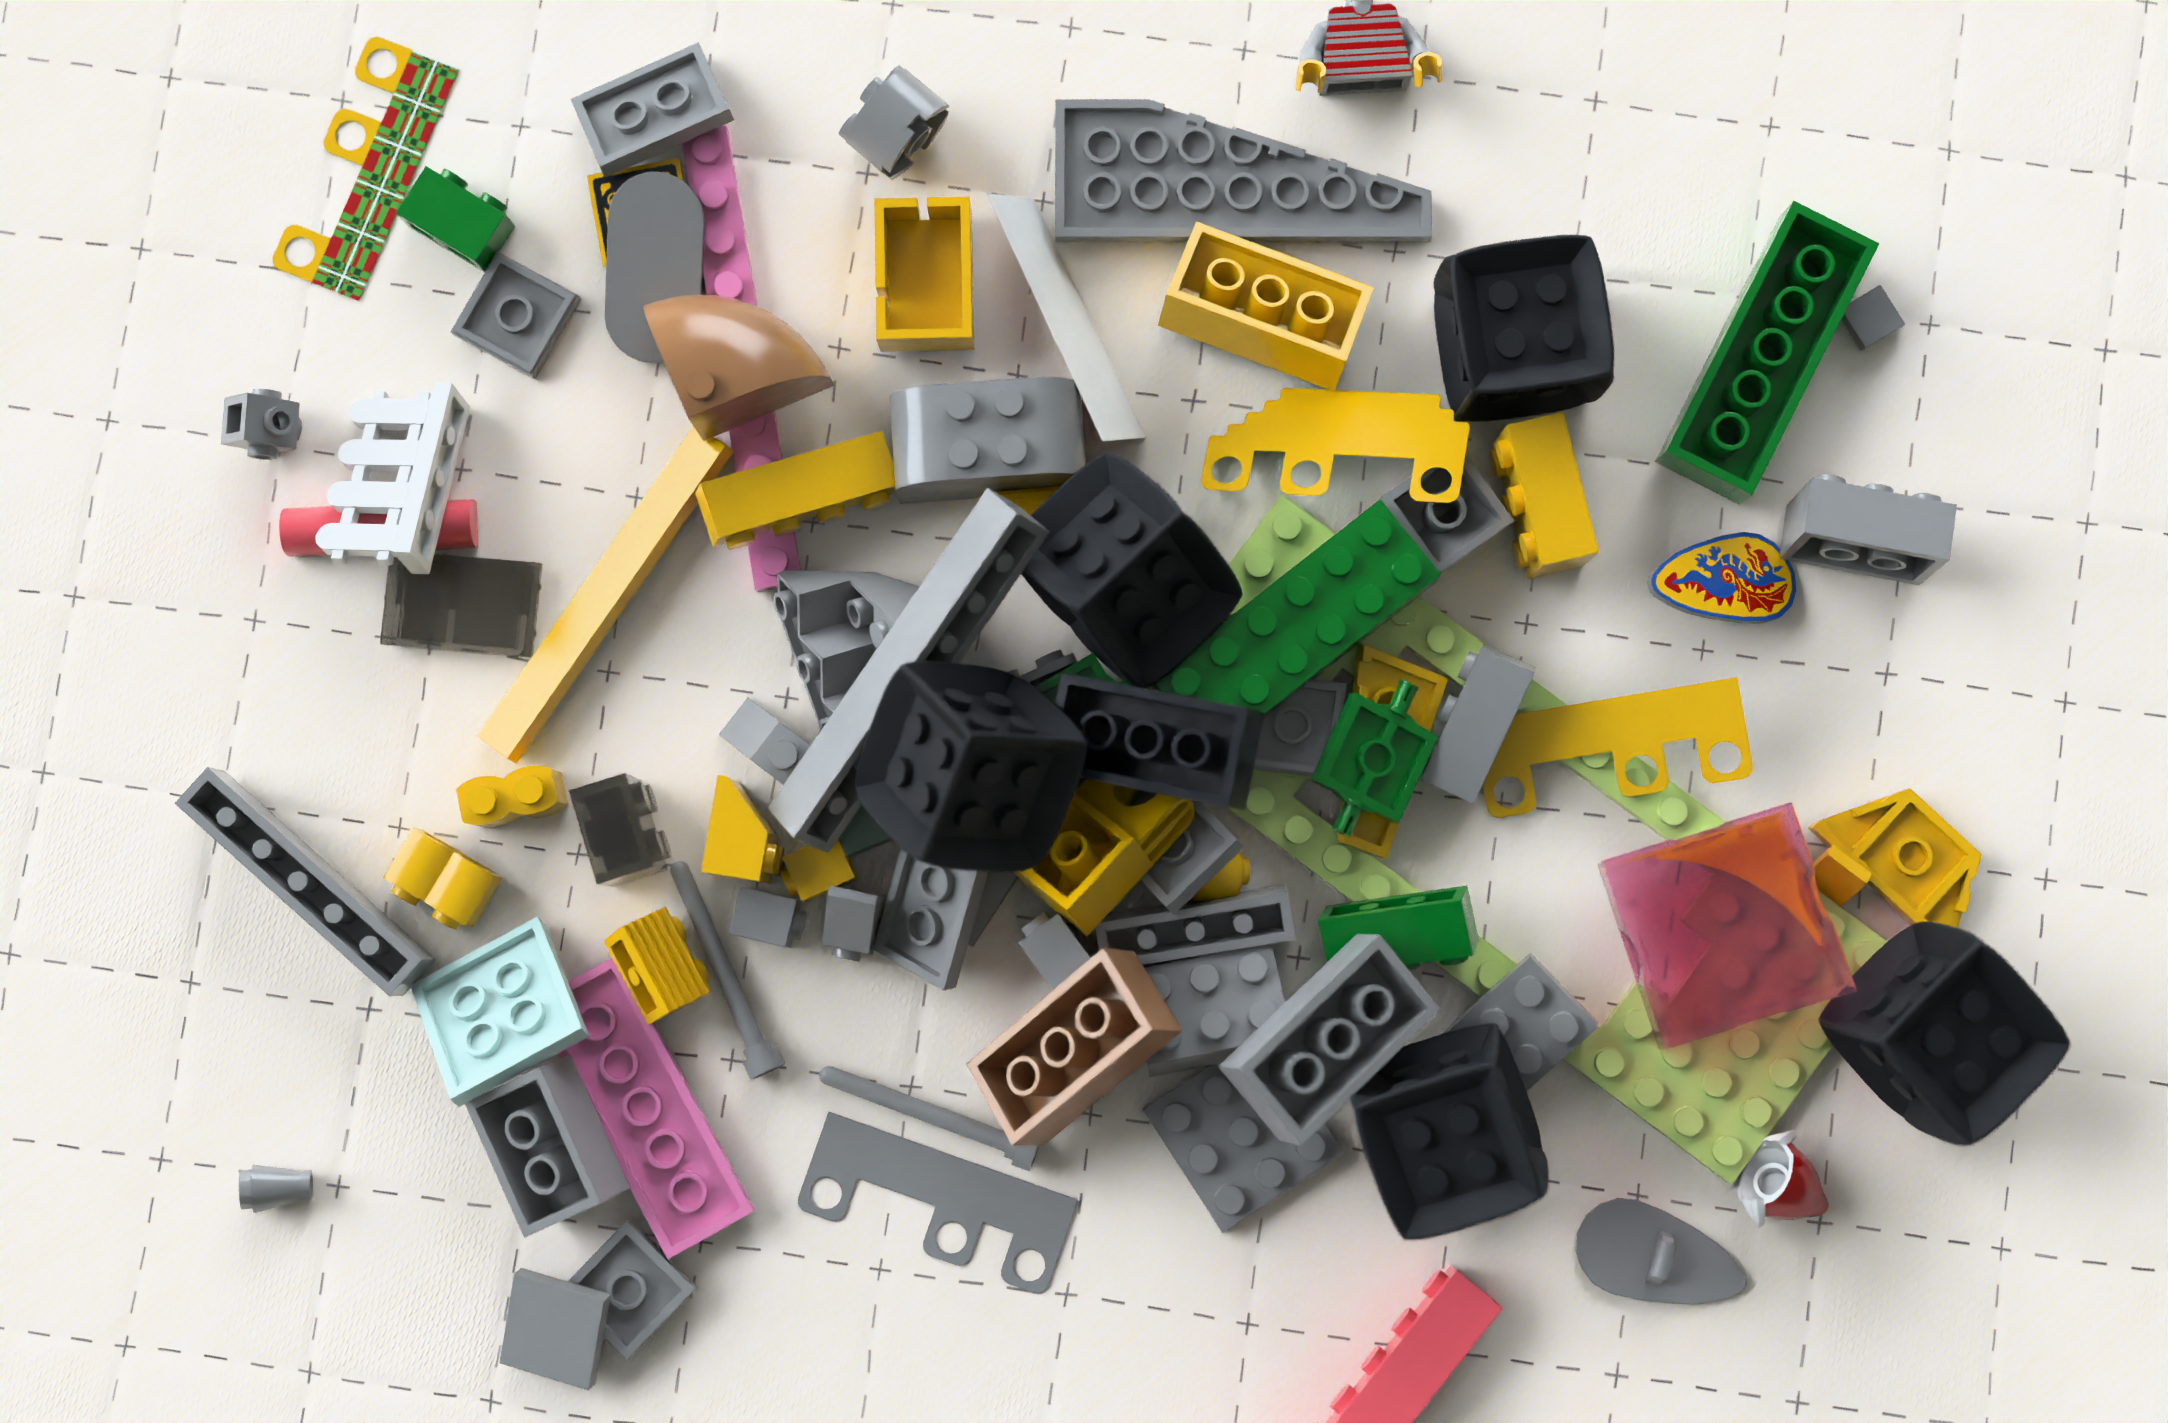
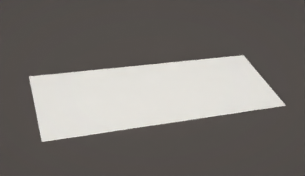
M986 193L1101 440L1146 438L1034 198Z

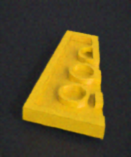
M1357 645L1353 693H1358L1377 704L1389 705L1399 680L1408 681L1419 689L1416 691L1407 714L1419 726L1431 731L1448 678L1368 645ZM1361 812L1352 836L1346 837L1338 832V842L1375 857L1387 859L1399 823H1391L1371 812Z

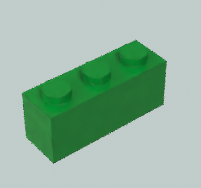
M1468 885L1327 905L1318 919L1327 962L1356 934L1380 935L1409 971L1418 968L1421 963L1439 961L1440 965L1443 966L1463 963L1468 960V957L1474 955L1479 942Z

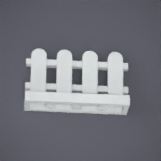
M434 382L432 393L430 391H418L417 399L390 398L386 391H374L372 398L358 399L350 406V419L358 428L363 429L364 432L362 439H351L344 442L338 450V458L348 470L353 471L351 481L336 482L327 492L328 502L336 511L342 513L340 523H329L322 526L316 534L317 545L326 554L331 555V559L336 564H347L349 556L376 557V560L381 565H392L394 557H397L412 574H430L470 410L469 404L453 383ZM381 430H409L406 440H379ZM371 471L398 472L396 482H374L368 480ZM360 513L387 514L385 524H357Z

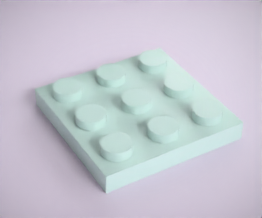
M538 916L410 985L450 1100L458 1107L589 1037L547 926Z

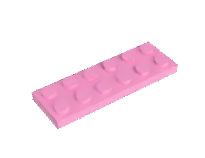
M613 957L569 981L568 983L589 1037L559 1052L558 1055L560 1058L571 1054L627 1179L630 1190L667 1259L754 1212L756 1209L655 1023L651 1025L645 1023V1017L640 1013V1008L636 1005V1000L627 988V982L623 980L622 974L618 971V965L613 961Z

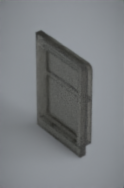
M434 554L430 574H412L397 557H394L393 564L388 565L386 591L383 597L384 610L380 644L411 649L532 658L535 637L537 636L536 623L539 594L542 588L541 575L543 564Z

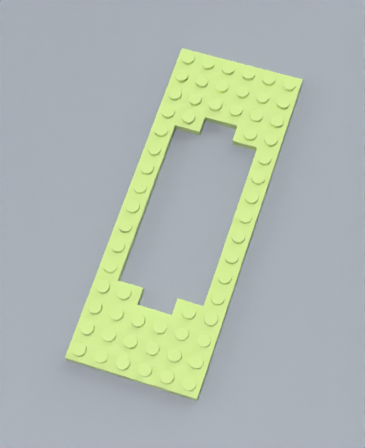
M1282 494L1229 563L1230 568L1240 583L1242 597L1227 619L1336 533ZM1419 596L1359 645L1365 644L1395 657H1398L1404 647H1406L1462 689L1466 682L1458 678L1462 665L1469 651L1479 654L1484 643ZM1357 646L1315 679L1332 681L1340 669L1354 679ZM1532 679L1516 714L1567 706V704ZM1612 752L1558 760L1673 846L1733 828L1670 780L1667 788L1662 792L1633 797L1623 795L1618 787ZM1637 756L1633 757L1626 765V776L1636 786H1647L1657 776V771ZM1253 770L1246 809L1239 810L1226 807L1351 902L1420 892L1372 855L1339 843L1338 832L1332 830L1333 826L1293 797L1308 776ZM1698 864L1711 873L1712 876L1679 921L1710 943L1667 1003L1638 982H1633L1603 1025L1599 1026L1563 1060L1726 1183L1732 1185L1761 1146V1142L1769 1135L1833 1046L1819 1023V1017L1825 1006L1836 992L1888 941L1802 879L1834 970L1833 973L1830 964L1816 941L1783 905L1746 880L1725 871ZM1478 935L1479 942L1474 955L1468 957L1467 961L1451 966L1440 965L1439 961H1433V963L1481 998L1517 964Z

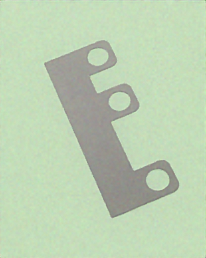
M829 1111L798 1196V1205L803 1211L830 1221H838L844 1217L857 1179L934 1205L935 1209L923 1241V1249L929 1256L957 1266L965 1265L970 1260L983 1223L1013 1233L1001 1269V1276L1006 1283L1033 1293H1042L1048 1288L1078 1203V1199ZM820 1178H832L841 1187V1199L833 1208H819L811 1199V1188ZM956 1222L965 1229L967 1241L959 1252L946 1253L938 1247L936 1232L942 1224ZM1023 1250H1035L1044 1259V1272L1034 1281L1022 1280L1014 1271V1260Z

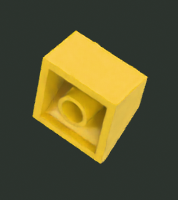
M717 775L701 872L715 876L771 884L773 875L780 876L783 866L784 847L778 845V835L742 785L728 776Z

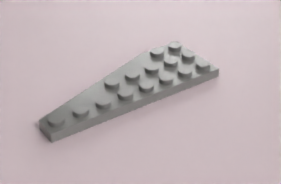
M1055 99V242H1188L1196 221L1251 242H1430L1432 238V191L1379 173L1377 175L1369 174L1348 167L1347 163L1330 158L1329 161L1305 153V149L1237 127L1234 130L1206 121V117L1189 112V115L1166 108L1165 104L1151 99Z

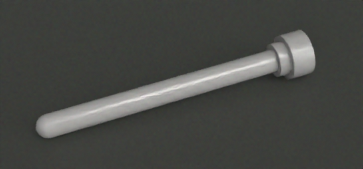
M683 861L674 862L670 868V873L747 1047L743 1051L746 1057L743 1065L750 1080L763 1076L784 1066L786 1063L779 1047H773L770 1039L764 1040L689 866Z
M825 1066L819 1073V1078L825 1085L1004 1151V1157L1011 1159V1165L1030 1171L1040 1145L1012 1146L1005 1132L1001 1129L833 1066Z

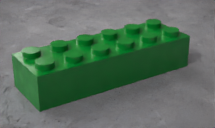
M1793 201L1779 216L1655 462L1739 505L1751 497L1880 243Z
M1379 499L1225 620L1168 675L1153 684L1152 688L1156 691L1250 708L1263 712L1264 718H1266L1299 692L1306 684L1321 675L1435 585L1441 573Z

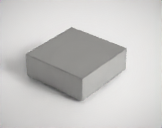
M1881 285L1850 302L1841 319L1861 352L1905 325V322Z

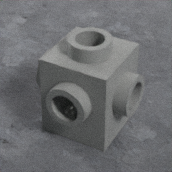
M253 389L252 393L247 392L225 397L221 445L248 449V457L263 460L277 459V453L296 450L297 441L302 431V422L299 418L300 403L282 399L281 392L271 389Z

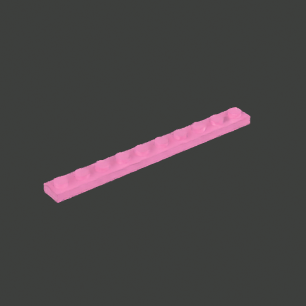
M724 125L682 143L688 184L702 204L705 217L703 275L706 294L734 298L758 307L730 135L727 126ZM775 411L729 430L731 446L734 451L733 458L736 473L783 459ZM772 530L754 535L756 541L748 545L754 587L757 592L777 589L778 572L785 570L802 571L795 531L781 536H774Z

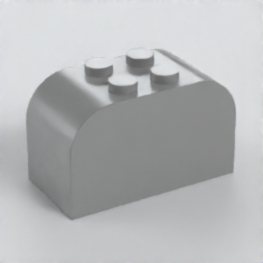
M1031 377L932 384L905 388L889 396L895 493L900 504L980 498L987 488L997 492L1062 486L1087 464L1082 397L1074 379Z

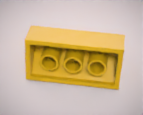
M1196 221L1166 293L1157 326L1335 391L1374 287Z

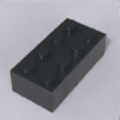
M1061 673L1055 705L1078 727L1086 742V757L1080 778L1228 808L1246 809L1264 718L1263 712L1230 704Z

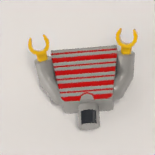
M1345 0V6L1330 8L1326 21H1321L1314 25L1300 51L1295 89L1301 91L1302 84L1310 82L1318 87L1317 93H1319V96L1406 91L1412 78V70L1414 71V85L1416 87L1423 86V76L1426 75L1436 77L1438 83L1442 82V59L1436 53L1429 51L1426 43L1408 19L1398 16L1394 4H1373V0Z

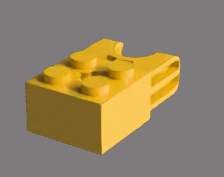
M1086 779L1076 789L1062 826L1046 857L1037 867L1014 873L1028 889L1083 934L1088 936L1188 828L1194 818V804L1192 800L1158 793L1144 804L1129 806L1133 796L1139 789Z

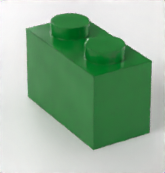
M425 166L396 211L397 216L411 229L485 273L496 252L501 250L515 228V225L505 214L508 207L488 193L483 192L479 198L465 190L468 183L448 169L444 168L441 174Z

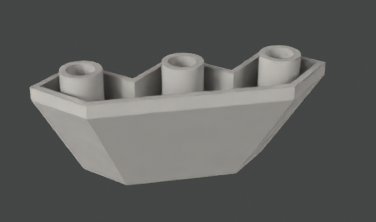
M785 570L777 573L778 592L774 594V607L782 622L796 661L799 676L805 685L820 731L920 586L876 572Z

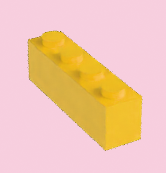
M879 431L702 482L695 495L713 547L726 544L728 550H734L754 543L756 541L754 535L772 530L774 536H781L800 529V522L817 517L819 523H825L846 515L845 508L862 504L863 509L868 510L887 504L891 501L889 495L895 492L894 464L883 431Z

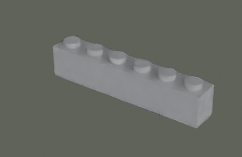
M206 767L174 803L388 996H404L411 988L410 985L415 983L436 960L226 771Z

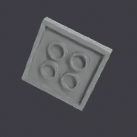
M1221 1063L1207 1066L1143 1108V1111L1217 1226L1224 1233L1344 1152L1325 1123L1303 1145L1280 1141L1218 1066Z

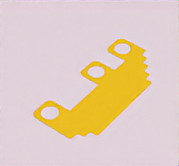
M1283 388L1279 400H1267L1264 402L1263 411L1247 413L1243 424H1229L1227 433L1224 436L1212 435L1209 437L1201 484L1207 490L1241 491L1249 483L1254 451L1286 452L1280 480L1281 490L1290 495L1319 496L1328 489L1334 455L1415 459L1409 491L1412 499L1419 502L1450 503L1455 501L1460 493L1470 425L1467 422H1455L1452 409H1441V397L1439 394ZM1223 457L1236 458L1242 465L1240 476L1230 483L1216 481L1212 476V467L1216 461ZM1302 461L1317 463L1321 468L1319 481L1313 486L1306 488L1295 485L1291 480V471L1295 465ZM1441 467L1446 469L1452 476L1450 487L1441 494L1434 495L1425 492L1421 487L1422 475L1431 468Z

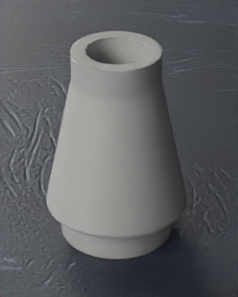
M255 1164L249 1170H240L239 1201L241 1209H253V1212L257 1213L296 1201L313 1198V1176L311 1170H293Z

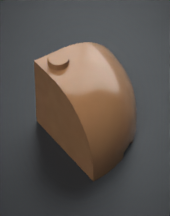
M694 294L661 299L643 306L651 332L685 413L703 441L834 386L825 365L805 339L786 322L753 304L729 297Z

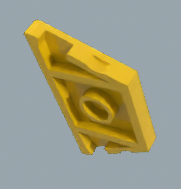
M1911 788L1819 820L1808 827L1828 848L1835 845L1871 872L1872 875L1867 884L1909 923L1913 925L1918 922L1929 921L1958 928L1962 913L1967 911L1971 896L1969 886L1972 879L1976 877L1982 854Z

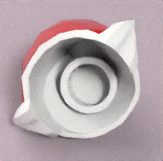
M1787 1131L1766 1137L1761 1142L1763 1144L1758 1148L1739 1175L1737 1185L1738 1197L1741 1200L1742 1206L1757 1224L1758 1228L1765 1225V1217L1795 1220L1820 1216L1828 1210L1829 1202L1824 1194L1816 1169L1792 1143L1797 1138L1795 1131Z

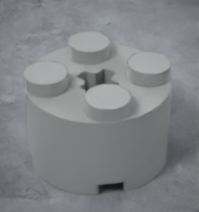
M898 65L888 74L884 81L876 77L867 85L860 96V100L865 104L858 114H852L845 121L839 131V135L867 161L893 180L914 164L908 157H911L920 148L925 151L933 142L948 117L949 112L946 109L949 105L911 72Z

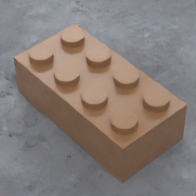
M1102 948L966 1065L1011 1145H1045L1179 1035L1182 1029L1135 952Z

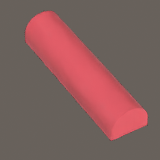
M474 499L447 500L435 550L478 548L477 501ZM333 506L284 508L280 514L279 534L285 555L289 557L328 555L317 545L316 534L326 524L340 523L342 513L336 511ZM360 513L357 524H385L387 514Z

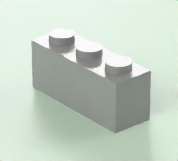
M1485 644L1481 647L1479 654L1469 651L1458 674V678L1466 682L1459 697L1456 698L1449 694L1437 721L1446 725L1439 740L1434 745L1420 780L1474 804L1534 676L1536 667Z

